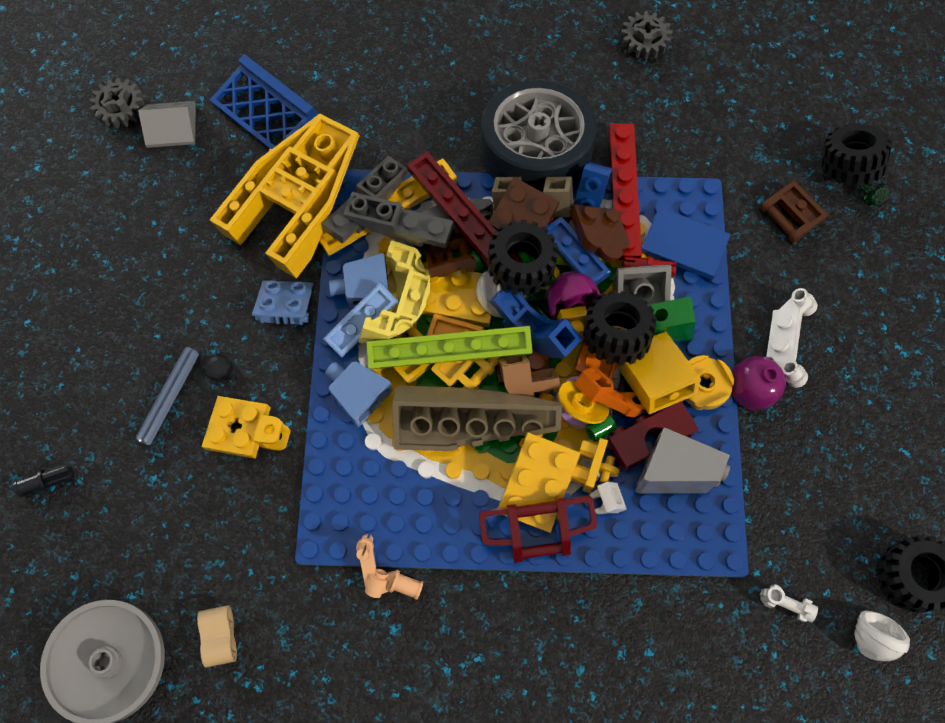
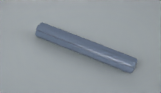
M189 347L184 348L136 436L139 442L145 445L152 443L199 356L196 350Z

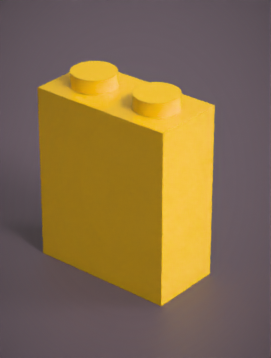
M666 331L653 335L648 353H645L644 358L641 360L636 358V362L633 364L625 362L624 365L618 366V369L649 415L695 396L699 392V375Z

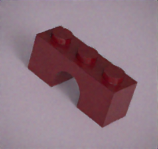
M682 401L657 411L658 413L651 417L645 414L633 422L634 425L628 429L622 426L610 434L611 437L608 440L607 448L615 458V462L622 474L644 463L651 455L645 445L646 436H658L664 427L689 438L695 435L699 428Z

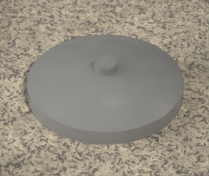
M117 600L95 601L72 611L52 631L41 657V684L50 705L61 716L74 723H115L135 713L151 697L162 676L165 649L159 628L146 612L132 604Z

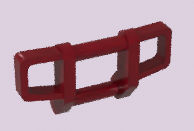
M589 495L566 499L559 497L551 502L517 507L516 504H510L504 508L488 509L479 512L483 543L485 545H511L514 563L523 562V559L560 553L562 556L571 555L570 536L587 532L597 527L594 500ZM586 502L588 504L589 522L585 525L569 529L566 505ZM549 513L557 514L559 542L522 547L518 518ZM507 514L511 538H489L486 533L485 518Z

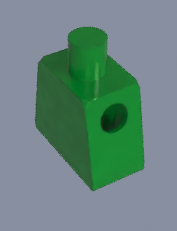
M692 297L648 305L652 306L654 309L653 314L657 318L654 335L666 331L673 341L693 340L695 316Z

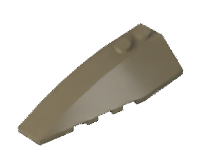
M396 386L393 397L394 449L453 451L465 445L472 444V447L483 445V442L499 439V442L510 440V437L525 436L527 432L540 435L561 431L562 403L480 389Z

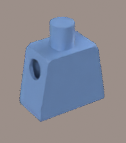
M384 253L345 263L343 265L344 279L329 280L331 296L346 294L348 306L354 308L379 282L389 290Z
M356 361L352 362L346 369L342 368L337 362H334L325 372L334 381L328 387L331 396L358 428L393 391L389 380Z

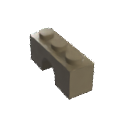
M513 177L495 178L492 189L494 211ZM546 177L543 193L560 202L553 217H571L569 211L574 203L572 177Z

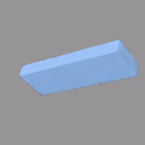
M379 282L323 339L343 357L359 342L366 317H371V320L379 317L382 310L390 311L399 300Z

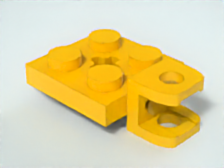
M217 396L201 447L205 450L256 459L259 446L270 450L285 449L291 430L279 418L268 416L271 409L268 404ZM238 421L242 427L241 429H236L235 433H232L231 426Z

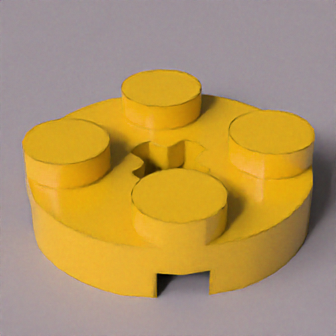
M706 355L690 359L688 362L699 377H704L705 380L710 379L712 383L709 385L710 388L702 387L699 384L698 394L685 399V401L696 410H711L723 405L730 397L734 385V377L730 368L719 359L716 361Z

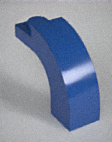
M501 289L489 301L504 319L501 323L505 328L530 326L532 350L551 358H564L582 340V337L566 318L551 320L542 316L529 305L519 292L517 295H514L512 290L508 289L505 292Z

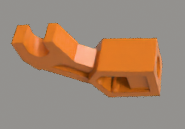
M596 366L582 371L575 382L577 388L590 402L602 403L628 417L635 418L646 410L642 403L636 404L633 401L636 397L634 392L620 393L614 390V383Z

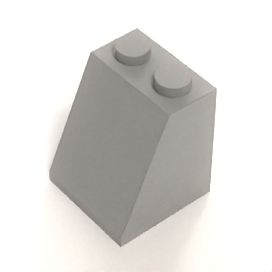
M664 427L652 445L651 455L645 463L635 492L639 494L708 493L713 487L717 488L721 481L724 482L731 467L727 464L730 455Z

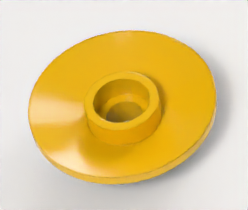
M567 381L561 385L558 390V399L562 403V407L571 416L589 424L601 423L608 417L609 407L602 403L590 402L575 385L576 381Z

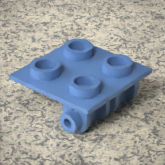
M262 281L252 316H255V319L260 320L261 323H275L276 321V324H280L281 317H283L284 324H288L289 318L290 324L303 325L308 323L309 312H307L314 284L300 281Z

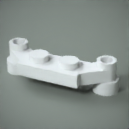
M804 288L796 289L792 293V297L779 310H773L766 356L776 361L785 374L786 382L794 388L802 387L808 380L806 370L796 362L802 316L812 315L818 306L813 295L809 294Z

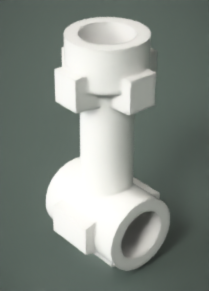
M775 584L771 585L770 588L761 590L760 597L764 606L774 608L776 605L798 613L797 620L802 622L809 621L812 623L815 620L818 606L813 605V601L803 599L801 603L785 596L781 587Z

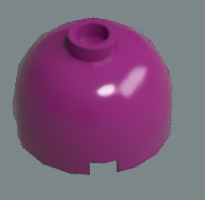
M564 272L549 286L546 302L552 319L556 320L559 311L563 309L586 306L588 310L591 302L594 299L598 300L601 294L596 283L589 276L582 273Z
M753 356L740 361L731 369L734 377L731 394L741 406L748 410L767 409L783 396L786 378L782 368L776 361L768 357Z

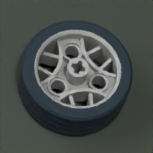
M541 80L524 81L510 85L499 91L488 102L483 111L481 120V156L487 172L494 180L496 177H521V181L541 192L544 190L546 177H572V185L574 186L581 180L585 165L588 161L591 162L597 131L595 114L589 103L580 94L564 85Z

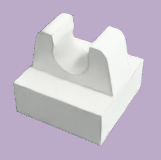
M605 482L598 485V489L590 494L593 499L601 498L603 501L602 506L595 509L596 514L619 513L627 510L618 483Z

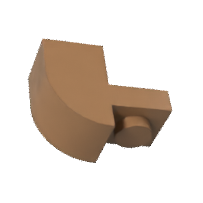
M526 355L498 357L501 377L509 394L534 397V392L549 393L553 389L560 388V379L554 368L531 372L530 362Z

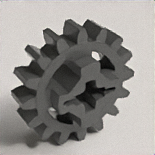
M645 11L642 16L636 12L634 18L628 16L627 22L623 23L620 39L623 40L622 47H628L627 53L636 52V58L640 54L644 55L645 60L648 59L649 55L657 58L658 52L664 54L665 49L669 48L672 31L669 30L670 23L664 24L665 17L656 18V12L652 16L648 14V11Z
M117 78L115 83L108 79V85L99 84L101 90L92 92L95 98L90 99L92 104L90 108L100 123L104 122L106 127H109L112 123L115 128H119L120 123L127 127L129 120L137 121L135 116L136 114L139 115L138 110L146 105L143 101L145 99L137 84H131L129 79H126L124 83H122L120 78Z

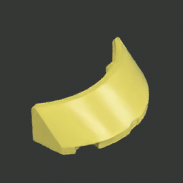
M391 240L385 260L392 270L395 280V297L399 302L391 309V312L382 310L379 317L371 320V317H366L359 343L387 340L398 336L414 325L422 315L430 294V276L420 259L421 254L416 248Z

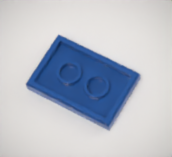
M659 207L641 251L643 254L661 261H674L679 268L713 280L731 234Z

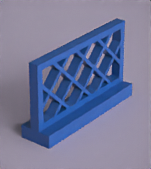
M245 54L238 60L241 66L210 98L212 104L269 149L276 147L271 143V135L283 134L284 141L317 116L316 111L309 103ZM245 75L248 78V86L237 87V81ZM253 91H265V99L254 100ZM249 92V101L237 102V93ZM232 94L233 103L222 104L219 102L225 95ZM270 104H282L281 113L270 114ZM266 105L265 115L254 116V106ZM249 107V117L239 118L238 109ZM297 116L301 119L296 126L287 127L288 117ZM283 118V128L271 129V120ZM266 120V130L255 131L254 122Z

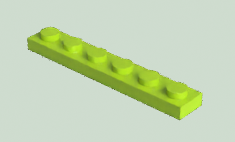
M530 326L367 341L369 369L533 354Z

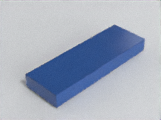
M562 216L547 226V234H553L555 237L554 243L558 245V255L574 273H582L589 276L596 285L610 276L611 271L595 253L587 251L582 246L578 234Z

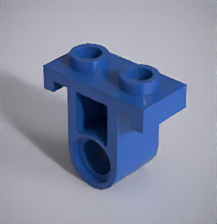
M588 161L582 173L574 205L600 208L613 168Z

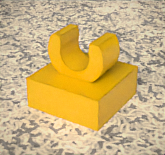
M586 306L560 310L556 320L566 318L578 334L584 332L583 325L587 315Z

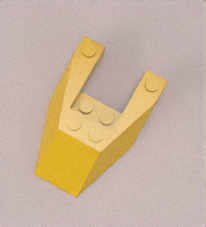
M318 114L258 159L211 217L210 221L224 236L242 245L274 203L294 213L293 218L266 251V255L279 269L297 279L313 257L323 233L322 223L329 217L360 135L358 132L322 114Z

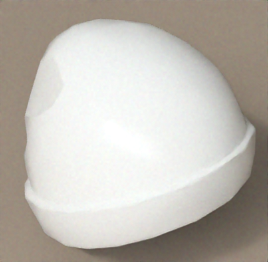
M863 611L860 613L855 626L854 636L857 648L862 655L875 661H892L908 652L910 638L899 624L881 613L873 611Z

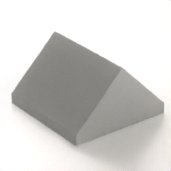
M195 101L146 104L138 110L147 148L195 144Z
M657 265L617 268L612 283L613 291L616 293L625 291L628 295L636 294L638 299L647 301V306L670 301L672 266Z

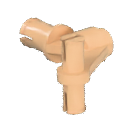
M364 534L357 542L356 556L361 563L366 587L365 593L373 598H380L382 594L386 592L392 593L394 590L417 600L423 587V581L400 574L399 570L387 573L382 569H376L373 537L370 535L367 538L368 534Z

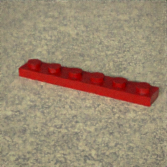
M610 124L608 131L610 168H613L611 173L612 209H617L629 239V247L623 252L619 260H623L624 256L641 258L634 124Z

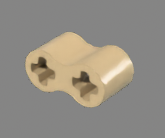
M227 605L199 611L197 620L201 640V659L204 667L235 662L237 659V648L234 638V620L231 607Z

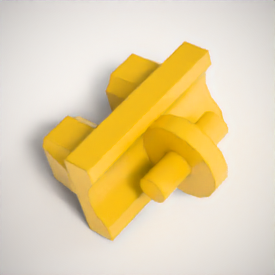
M600 438L598 443L589 440H583L579 449L580 457L592 460L590 468L576 464L571 481L584 486L582 490L584 492L591 493L598 473L601 474L599 482L602 484L608 482L609 477H618L620 470L613 466L615 461L613 456H607L605 463H601L608 440Z

